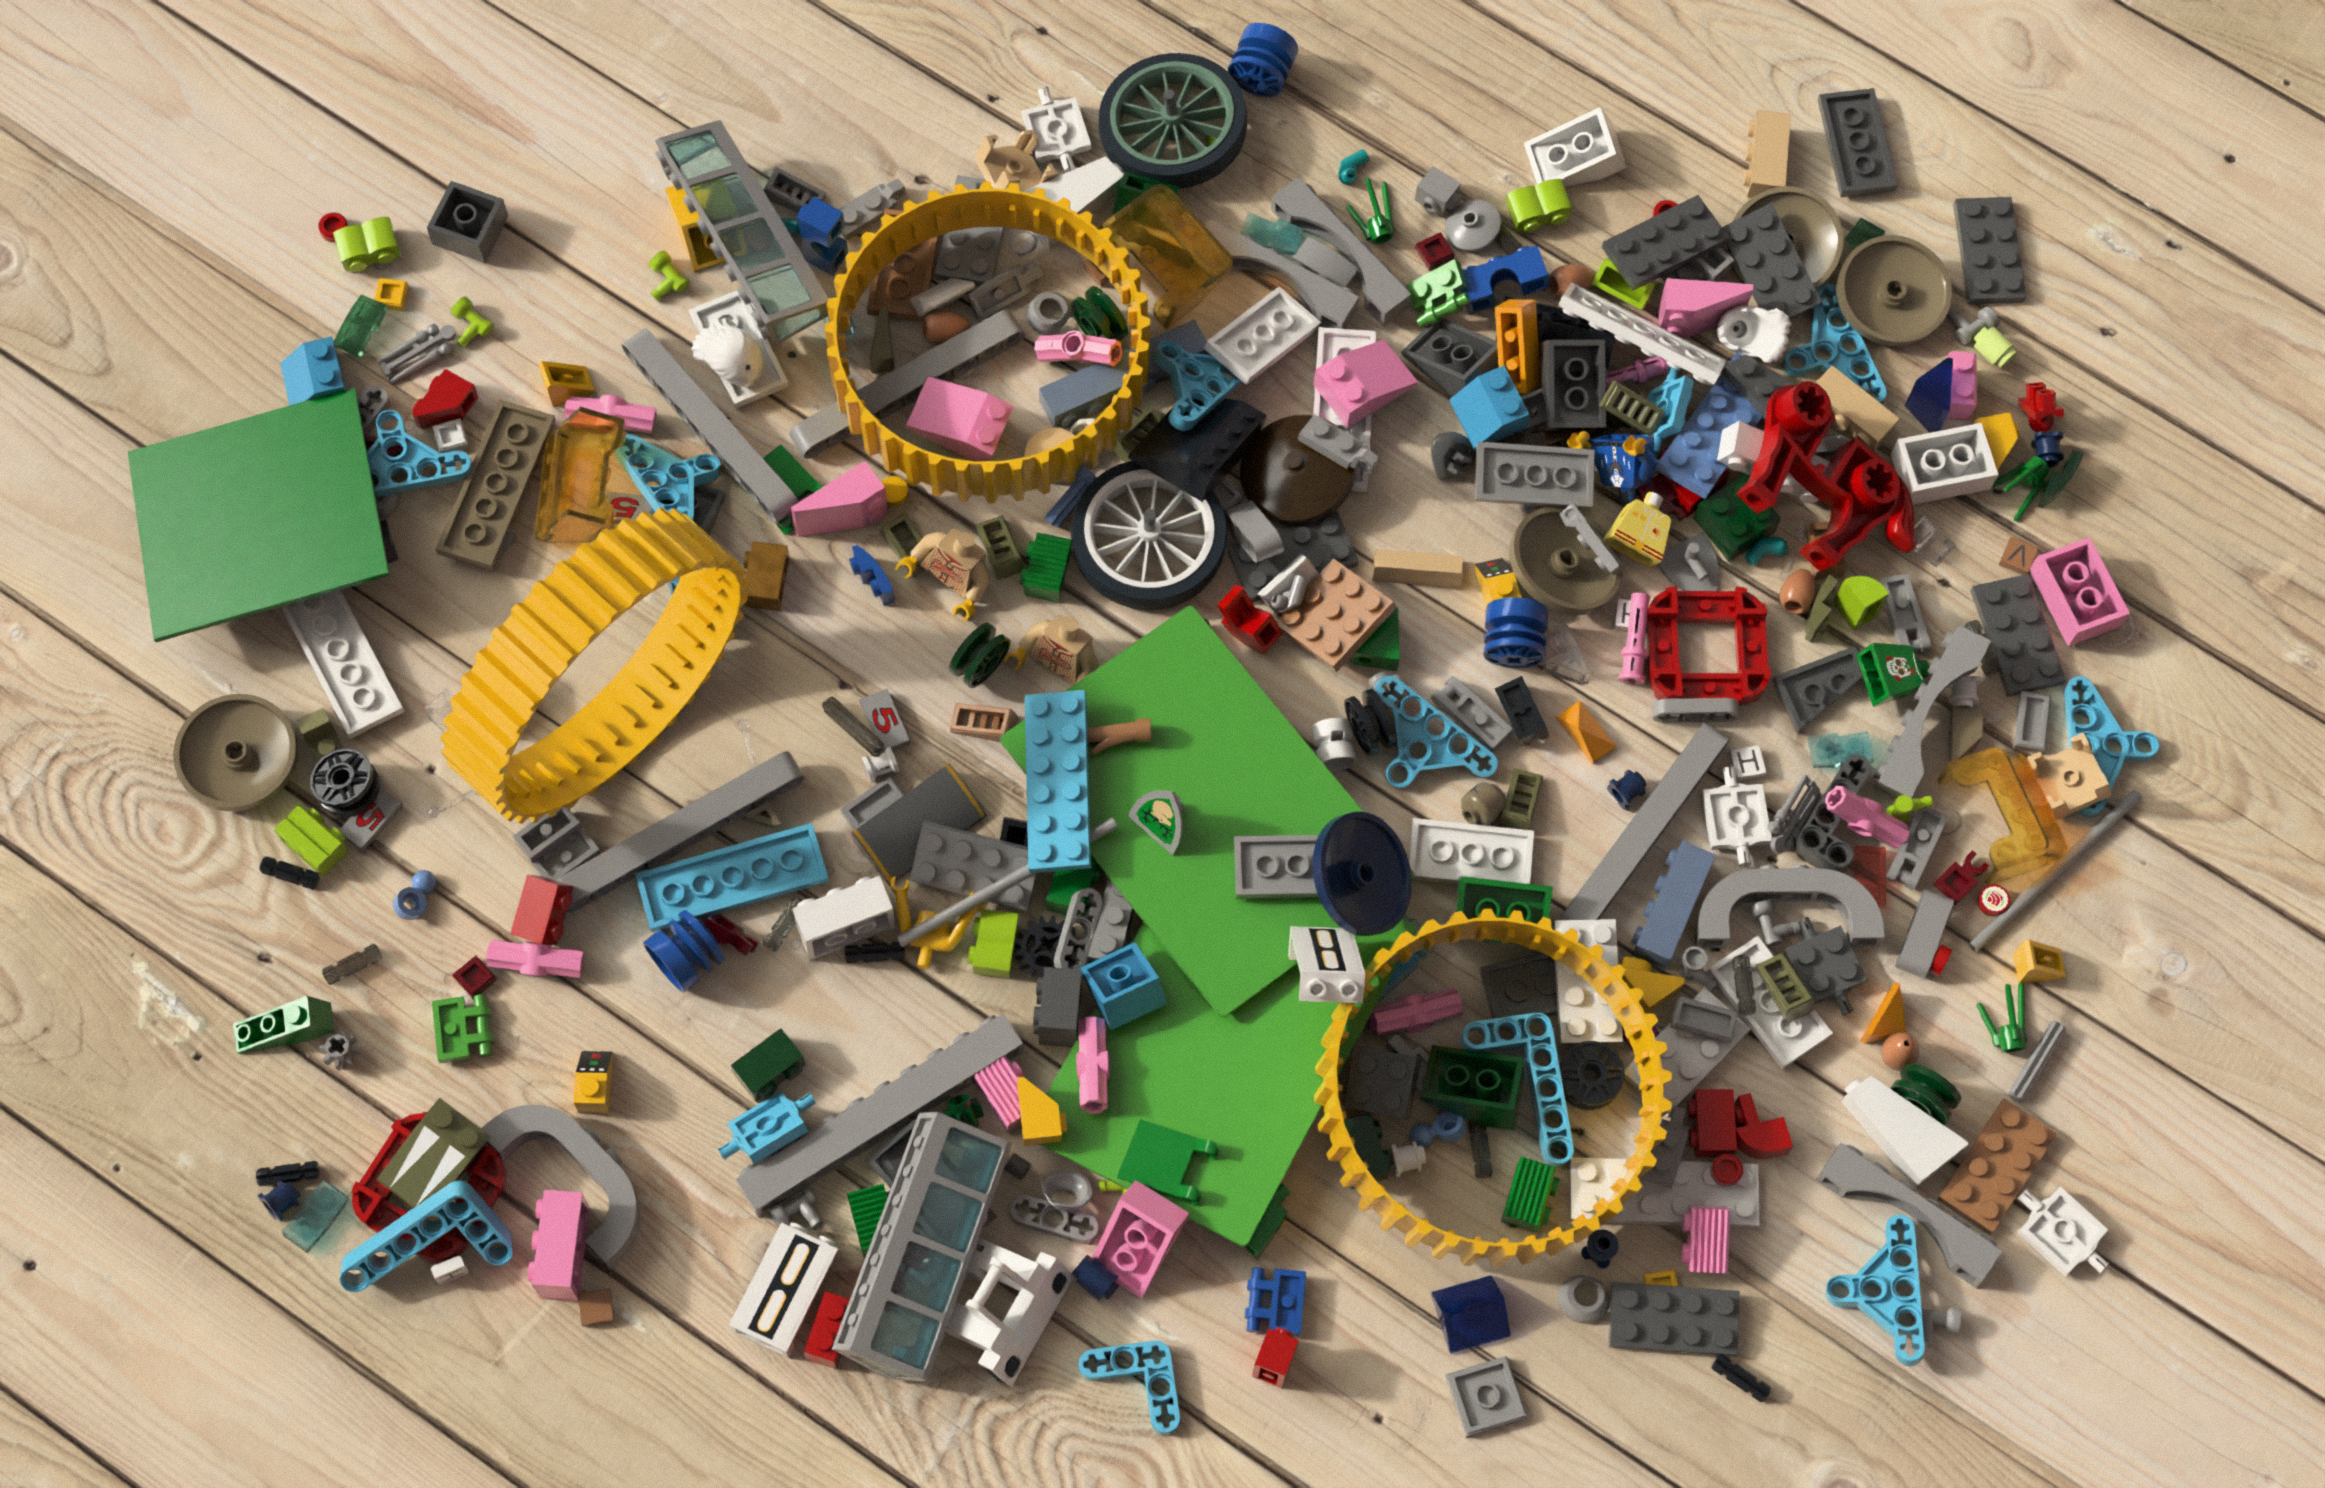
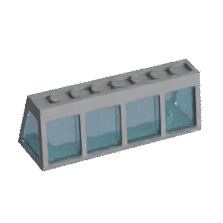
M721 120L655 140L659 149L655 155L661 164L660 166L668 180H671L677 191L682 189L686 196L682 200L690 214L693 212L697 213L700 219L696 223L704 237L708 234L713 240L710 247L717 259L724 258L727 265L723 268L731 282L737 280L741 288L737 291L745 305L751 303L755 311L751 315L763 339L765 340L769 337L773 345L776 346L828 316L827 302L829 299Z
M939 1112L918 1114L832 1350L888 1379L928 1380L929 1375L934 1369V1361L940 1344L945 1338V1330L950 1316L955 1310L956 1299L961 1285L966 1279V1271L970 1260L977 1249L980 1232L987 1221L990 1204L998 1190V1182L1003 1168L1008 1162L1009 1151L1012 1146L1011 1142Z

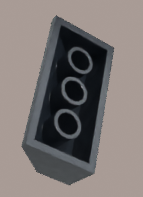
M1505 296L1504 302L1507 301V300H1509V299H1516V298H1511V297H1506V296ZM1536 303L1539 358L1540 343L1546 340H1605V367L1608 369L1615 334L1606 329L1599 331L1591 327L1588 320L1580 316L1574 318L1563 312V308Z

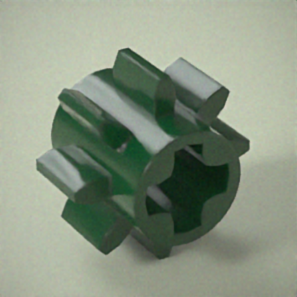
M961 1094L948 1101L949 1109L943 1111L944 1115L975 1128L980 1125L978 1118L983 1117L984 1113L976 1097L970 1099L968 1094Z

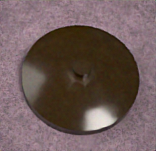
M1312 415L1288 416L1267 425L1259 432L1242 457L1240 481L1244 494L1248 501L1252 500L1265 517L1272 522L1297 526L1319 521L1337 510L1347 499L1354 486L1357 467L1355 469L1352 467L1346 469L1298 440L1299 433L1313 417Z

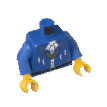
M1582 431L1579 434L1572 433L1567 441L1570 448L1595 450L1594 465L1599 472L1601 483L1604 486L1618 487L1619 501L1621 503H1630L1636 500V487L1651 482L1652 475L1658 464V460L1654 456L1653 436L1610 433L1589 440L1590 435L1586 431Z

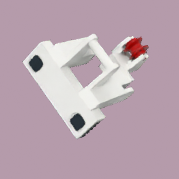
M978 1238V1250L972 1255L966 1272L967 1276L982 1282L974 1298L972 1300L969 1299L965 1306L956 1302L955 1310L950 1316L945 1332L984 1350L978 1363L997 1381L1012 1387L1074 1276L1057 1258L1043 1252L1033 1262L982 1238ZM908 1242V1251L903 1255L898 1269L904 1274V1279L928 1288L931 1282L938 1284L947 1256L917 1243ZM997 1281L1020 1291L1003 1322L983 1307Z

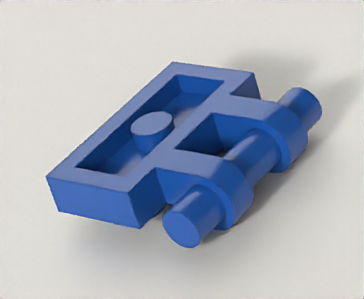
M1259 1267L1252 1268L1251 1279L1247 1283V1291H1250L1249 1307L1245 1308L1244 1318L1247 1319L1246 1331L1258 1333L1260 1321L1264 1320L1269 1321V1328L1272 1330L1279 1327L1292 1332L1296 1337H1300L1306 1271L1275 1268L1273 1281L1264 1280L1265 1269ZM1264 1292L1272 1293L1271 1309L1261 1308L1262 1293Z

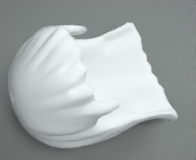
M1741 305L1726 311L1722 315L1717 325L1716 333L1720 343L1733 352H1737L1742 356L1746 354L1751 358H1761L1764 362L1771 363L1772 361L1777 362L1779 358L1783 357V352L1786 351L1785 345L1789 342L1787 335L1790 333L1789 327L1792 323L1789 321V316L1778 308L1766 310L1756 306Z
M717 318L715 323H710V327L704 328L700 335H696V340L692 341L693 346L691 350L693 351V357L696 360L705 361L718 375L722 376L730 384H735L738 387L750 386L761 375L763 355L758 342L748 332L739 329L738 325L734 324L732 320Z

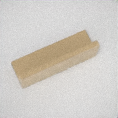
M1375 549L1372 581L1460 588L1464 569L1462 568L1463 556Z

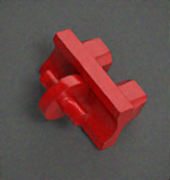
M2045 383L2026 384V398H2018V407L2029 415L2028 424L2033 431L2047 432L2054 424L2053 415L2058 418L2064 417V408L2056 403V392L2046 389Z

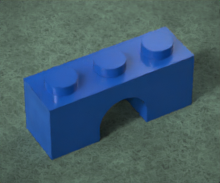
M814 196L808 204H804L800 208L797 215L803 256L807 262L833 276L848 254L847 241L838 236L845 227L844 215L840 210Z
M1538 246L1522 247L1515 253L1505 257L1497 256L1490 259L1488 263L1464 268L1463 273L1468 287L1461 290V294L1466 292L1470 296L1471 302L1466 304L1468 314L1471 315L1496 306L1493 290L1502 281L1510 280L1516 282L1520 286L1523 296L1550 287L1548 273Z

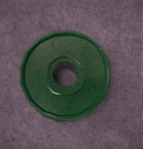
M1092 286L1085 292L1086 299L1077 297L1071 302L1072 314L1085 335L1122 340L1129 334L1127 323L1119 308L1100 288Z
M988 622L976 628L963 641L949 665V671L955 676L959 677L965 674L964 683L970 688L981 685L993 674L1005 658L1011 645V640L1005 635L1001 634L995 637L996 628Z
M1914 1063L1906 1064L1900 1072L1901 1080H1895L1890 1088L1943 1125L1952 1116L1950 1109H1955L1962 1100L1959 1091L1946 1078L1927 1067Z

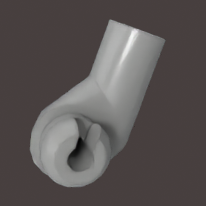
M1295 575L1289 591L1282 594L1275 593L1271 597L1270 604L1272 608L1279 612H1287L1299 606L1303 601L1309 579Z

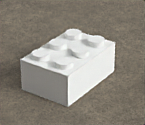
M1982 423L1897 439L1890 454L1896 473L1905 483L1913 505L1990 490L1999 475Z
M880 876L861 878L854 886L846 889L843 887L832 889L826 896L816 900L814 898L805 899L792 909L797 930L809 960L896 928L893 907Z

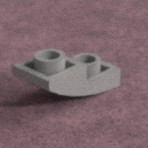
M1311 237L1306 238L1291 259L1301 263L1307 270L1315 274L1326 276L1332 283L1341 288L1346 287L1358 270L1355 265L1343 256Z

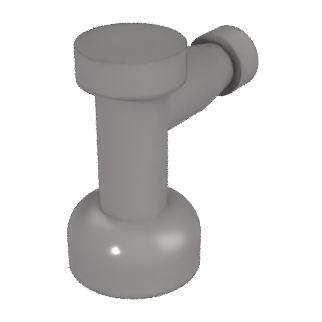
M1987 306L1979 311L1978 319L1971 324L1959 315L1955 308L1946 315L1958 328L1955 335L1963 345L1971 342V338L1984 327L1990 329L1994 326L1996 328L2000 324L1997 314Z
M1772 900L1761 901L1749 907L1751 915L1754 918H1759L1765 936L1763 943L1767 948L1781 944V937L1791 933H1800V925L1797 921L1774 926L1771 914L1774 912L1775 907Z
M1698 946L1687 948L1682 956L1681 976L1687 980H1697L1711 992L1718 982L1711 979L1703 970L1708 961L1707 953Z
M808 1187L802 1190V1195L783 1207L780 1204H774L768 1208L778 1228L781 1222L789 1225V1217L798 1211L810 1222L809 1224L813 1230L820 1228L824 1223L812 1207L817 1204V1201Z
M1921 1305L1925 1348L1931 1347L1933 1324L1945 1325L1947 1332L1958 1334L1961 1323V1309L1950 1308L1947 1313L1923 1309ZM1913 1315L1912 1322L1915 1324L1917 1321Z

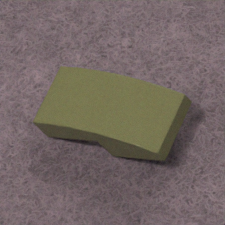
M1831 575L1822 584L1808 615L1805 639L1809 642L1816 634L1822 636L1831 623L1828 620L1832 611L1829 606L1837 596L1835 588L1839 582Z

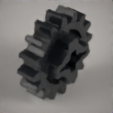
M1039 916V924L1035 925L1031 920L1028 921V931L1020 928L1019 936L1022 939H1016L1014 942L1015 947L1020 950L1015 951L1014 954L1016 960H1021L1019 969H1029L1028 978L1031 979L1035 974L1039 975V977H1044V967L1039 965L1055 968L1054 956L1065 920L1060 924H1056L1055 916L1051 917L1050 922H1045L1043 916ZM1072 928L1071 932L1073 937H1075L1076 930ZM1033 939L1035 946L1027 953L1028 943ZM1046 946L1048 949L1053 947V952L1042 951V947ZM1074 946L1073 950L1079 948V946ZM1071 955L1065 957L1069 964L1068 967L1075 965V961L1071 960Z

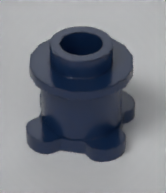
M2041 431L2034 434L2035 440L2031 441V446L2037 450L2035 456L2043 459L2049 468L2057 466L2064 459V453L2060 451V440L2064 438L2063 432Z
M1627 770L1624 772V777L1618 781L1612 779L1609 781L1610 785L1607 786L1608 792L1616 799L1621 808L1626 810L1629 808L1628 804L1631 803L1632 799L1638 795L1643 796L1646 794L1644 787L1647 784L1639 772L1635 771L1633 773L1631 770Z
M280 1180L277 1182L278 1186L266 1195L260 1193L257 1197L266 1207L269 1214L275 1220L278 1219L281 1222L284 1220L283 1213L292 1206H299L297 1199L301 1195L291 1182L284 1184Z
M1597 1230L1589 1236L1587 1246L1582 1248L1581 1255L1584 1259H1590L1597 1263L1600 1269H1605L1610 1264L1609 1259H1612L1619 1249L1618 1240L1608 1230ZM1598 1243L1604 1244L1606 1249H1600Z

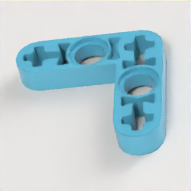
M1147 1341L1085 1351L1079 1359V1372L1083 1378L1089 1381L1144 1374L1152 1428L1160 1435H1170L1177 1430L1180 1414L1171 1353L1165 1343L1161 1341ZM1152 1349H1158L1159 1354H1165V1357L1161 1358L1160 1364H1154L1153 1359L1143 1360L1144 1367H1138L1139 1356L1137 1350H1143L1142 1357L1152 1355ZM1126 1352L1131 1354L1134 1363L1130 1368L1121 1369L1116 1365L1115 1359L1120 1353ZM1111 1354L1110 1365L1113 1371L1107 1372V1365L1097 1367L1096 1373H1091L1090 1368H1084L1083 1366L1088 1364L1091 1357H1094L1097 1363L1106 1362L1105 1355ZM1162 1379L1168 1382L1170 1391L1167 1395L1157 1396L1152 1392L1151 1386L1156 1380ZM1172 1400L1173 1405L1167 1404L1166 1408L1168 1416L1174 1417L1175 1420L1170 1421L1169 1427L1164 1428L1163 1423H1157L1156 1419L1161 1418V1406L1154 1407L1153 1403L1163 1404Z

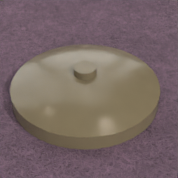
M1792 186L1768 189L1752 197L1738 211L1733 221L1772 203L1816 291L1823 287L1836 272L1844 248L1842 226L1831 205L1821 196L1810 190ZM1728 248L1729 255L1733 258V256H1732V254H1731V252H1730V250H1729V248ZM1734 260L1732 267L1742 283L1746 284Z
M1887 235L1867 240L1849 254L1837 277L1836 295L1844 318L1860 335L1875 343L1886 346H1908L1926 339L1941 325L1951 305L1952 286L1944 264L1928 247L1907 237Z
M1546 507L1530 513L1515 529L1509 546L1511 566L1521 586L1536 601L1560 613L1584 615L1604 607L1619 589L1623 570L1617 575L1609 571L1604 573L1594 560L1598 557L1592 548L1587 550L1578 540L1579 531L1576 528L1565 526L1559 515L1565 509L1564 507ZM1584 515L1602 538H1604L1607 532L1593 519ZM1611 548L1612 551L1616 554V556H1617V557L1619 558V560L1621 561V557H1620L1619 551H1617V550Z
M248 694L221 696L197 708L181 726L173 750L174 767L180 782L187 792L207 807L231 812L252 809L274 798L289 782L298 759L297 737L286 715L268 700Z

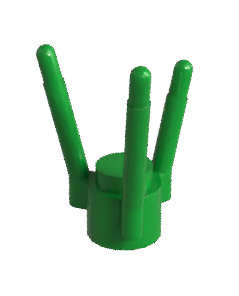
M1366 178L1367 190L1375 216L1368 220V227L1351 205H1347L1346 209L1363 231L1366 240L1372 239L1374 244H1382L1391 240L1396 231L1392 222L1388 187L1386 182H1382L1384 216L1381 214L1371 179Z
M2034 456L2027 463L2022 462L2015 469L1997 478L1992 486L1994 488L2016 475L2018 477L2004 487V492H2009L2021 482L2026 486H2034L2014 517L2016 522L2025 513L2038 491L2046 484L2043 478L2049 474L2050 470L2047 463L2040 457Z
M2022 982L2018 984V1024L2016 1022L2011 985H2005L2010 1024L2001 1026L2000 1033H1997L1983 1004H1977L1981 1017L1992 1036L1994 1047L2000 1046L2002 1053H2012L2026 1049L2025 994Z

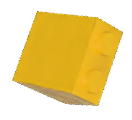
M722 177L691 187L693 194L713 225L738 218L736 207ZM674 186L665 188L671 213L693 271L725 262L723 257L717 259L710 247V244L713 242L710 235L708 234L704 237L696 223L700 219L697 213L693 212L690 214L682 200L686 196L683 190L677 191ZM741 225L718 233L733 259L748 254Z

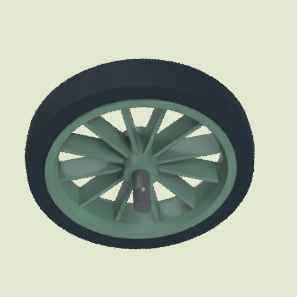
M1160 54L1131 65L1113 80L1101 101L1099 134L1109 160L1112 163H1117L1124 172L1128 171L1183 189L1202 184L1216 177L1235 160L1246 137L1247 107L1242 91L1235 79L1217 63L1192 54ZM1167 83H1185L1177 102L1174 91L1168 90ZM1164 84L1165 92L1163 96L1165 104L1162 105L1148 89ZM1193 85L1206 89L1185 105ZM1140 95L1155 110L1130 103ZM1214 97L1222 104L1221 106L1198 110ZM1123 114L1145 119L1121 124ZM1226 117L1223 128L1202 123L1203 121ZM1148 132L1131 145L1124 138V136ZM1191 132L1217 139L1209 147H1206ZM1161 137L1152 158L1140 153ZM1184 137L1199 153L1182 158L1179 140ZM1168 141H1175L1179 159L1161 160Z

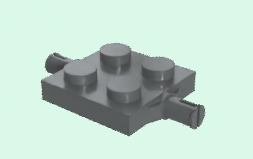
M1809 917L1804 918V921L1803 919L1799 920L1798 923L1805 938L1800 943L1785 948L1784 953L1788 961L1813 997L1814 1005L1825 1000H1835L1842 1016L1847 1015V1012L1848 1014L1853 1012L1854 1009L1847 998V994L1853 988L1865 984L1867 978L1842 927L1838 926L1826 932L1816 933Z

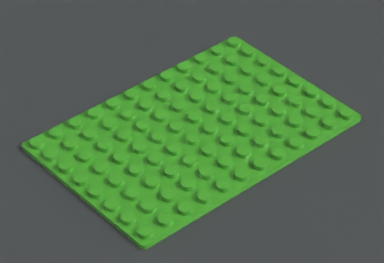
M1187 606L1066 691L1085 690L1087 693L1088 727L1133 722L1139 718H1150L1152 742H1126L1109 747L1095 755H1091L1090 750L1100 742H1088L1090 830L1112 817L1118 826V829L1091 843V857L1220 1017H1227L1298 965L1297 960H1289L1288 957L1290 926L1341 928L1328 915L1319 897L1236 899L1234 836L1319 835L1325 825L1335 817L1350 812L1364 811L1196 609L1192 606ZM1025 720L1004 733L1000 740L1002 746L1026 774ZM1158 790L1174 791L1184 805V810L1181 811L1183 835L1179 847L1173 856L1128 816L1136 801L1148 792ZM1411 869V876H1412V880H1413V878H1414V872H1413V870Z
M1402 919L1388 932L1373 936L1354 935L1364 969L1366 970L1379 950L1384 948L1389 951L1398 937L1405 931L1414 936L1416 932L1415 925ZM1143 922L1132 943L1135 942L1158 975L1167 1004L1113 1030L1106 1023V1051L1109 1052L1110 1079H1107L1108 1109L1098 1114H1089L1081 1110L1080 1081H1078L1076 1060V1055L1079 1053V1037L1077 1038L1046 1093L1047 1096L1058 1103L1059 1114H1066L1067 1132H1062L1061 1142L1038 1145L1128 1189L1133 1183L1119 1179L1117 1175L1140 1119L1199 1139L1214 1141L1219 1148L1217 1158L1212 1160L1194 1152L1182 1185L1192 1186L1199 1190L1201 1199L1198 1205L1194 1206L1178 1198L1157 1191L1154 1192L1189 1212L1187 1220L1241 1247H1245L1252 1239L1322 1108V1105L1314 1103V1094L1323 1083V1078L1315 1074V1066L1326 1051L1320 1043L1323 1035L1333 1022L1331 1015L1339 1002L1299 1001L1301 975L1299 967L1296 965L1227 1017H1220ZM1400 960L1390 966L1392 970L1387 977L1382 979L1378 975L1370 982L1374 988L1366 999L1363 997V1003H1354V1006L1360 1009L1353 1021L1347 1018L1344 1031L1349 1032V1036L1343 1045L1340 1044L1339 1057L1343 1058V1065L1337 1070V1078ZM1096 1006L1090 1017L1104 1019Z

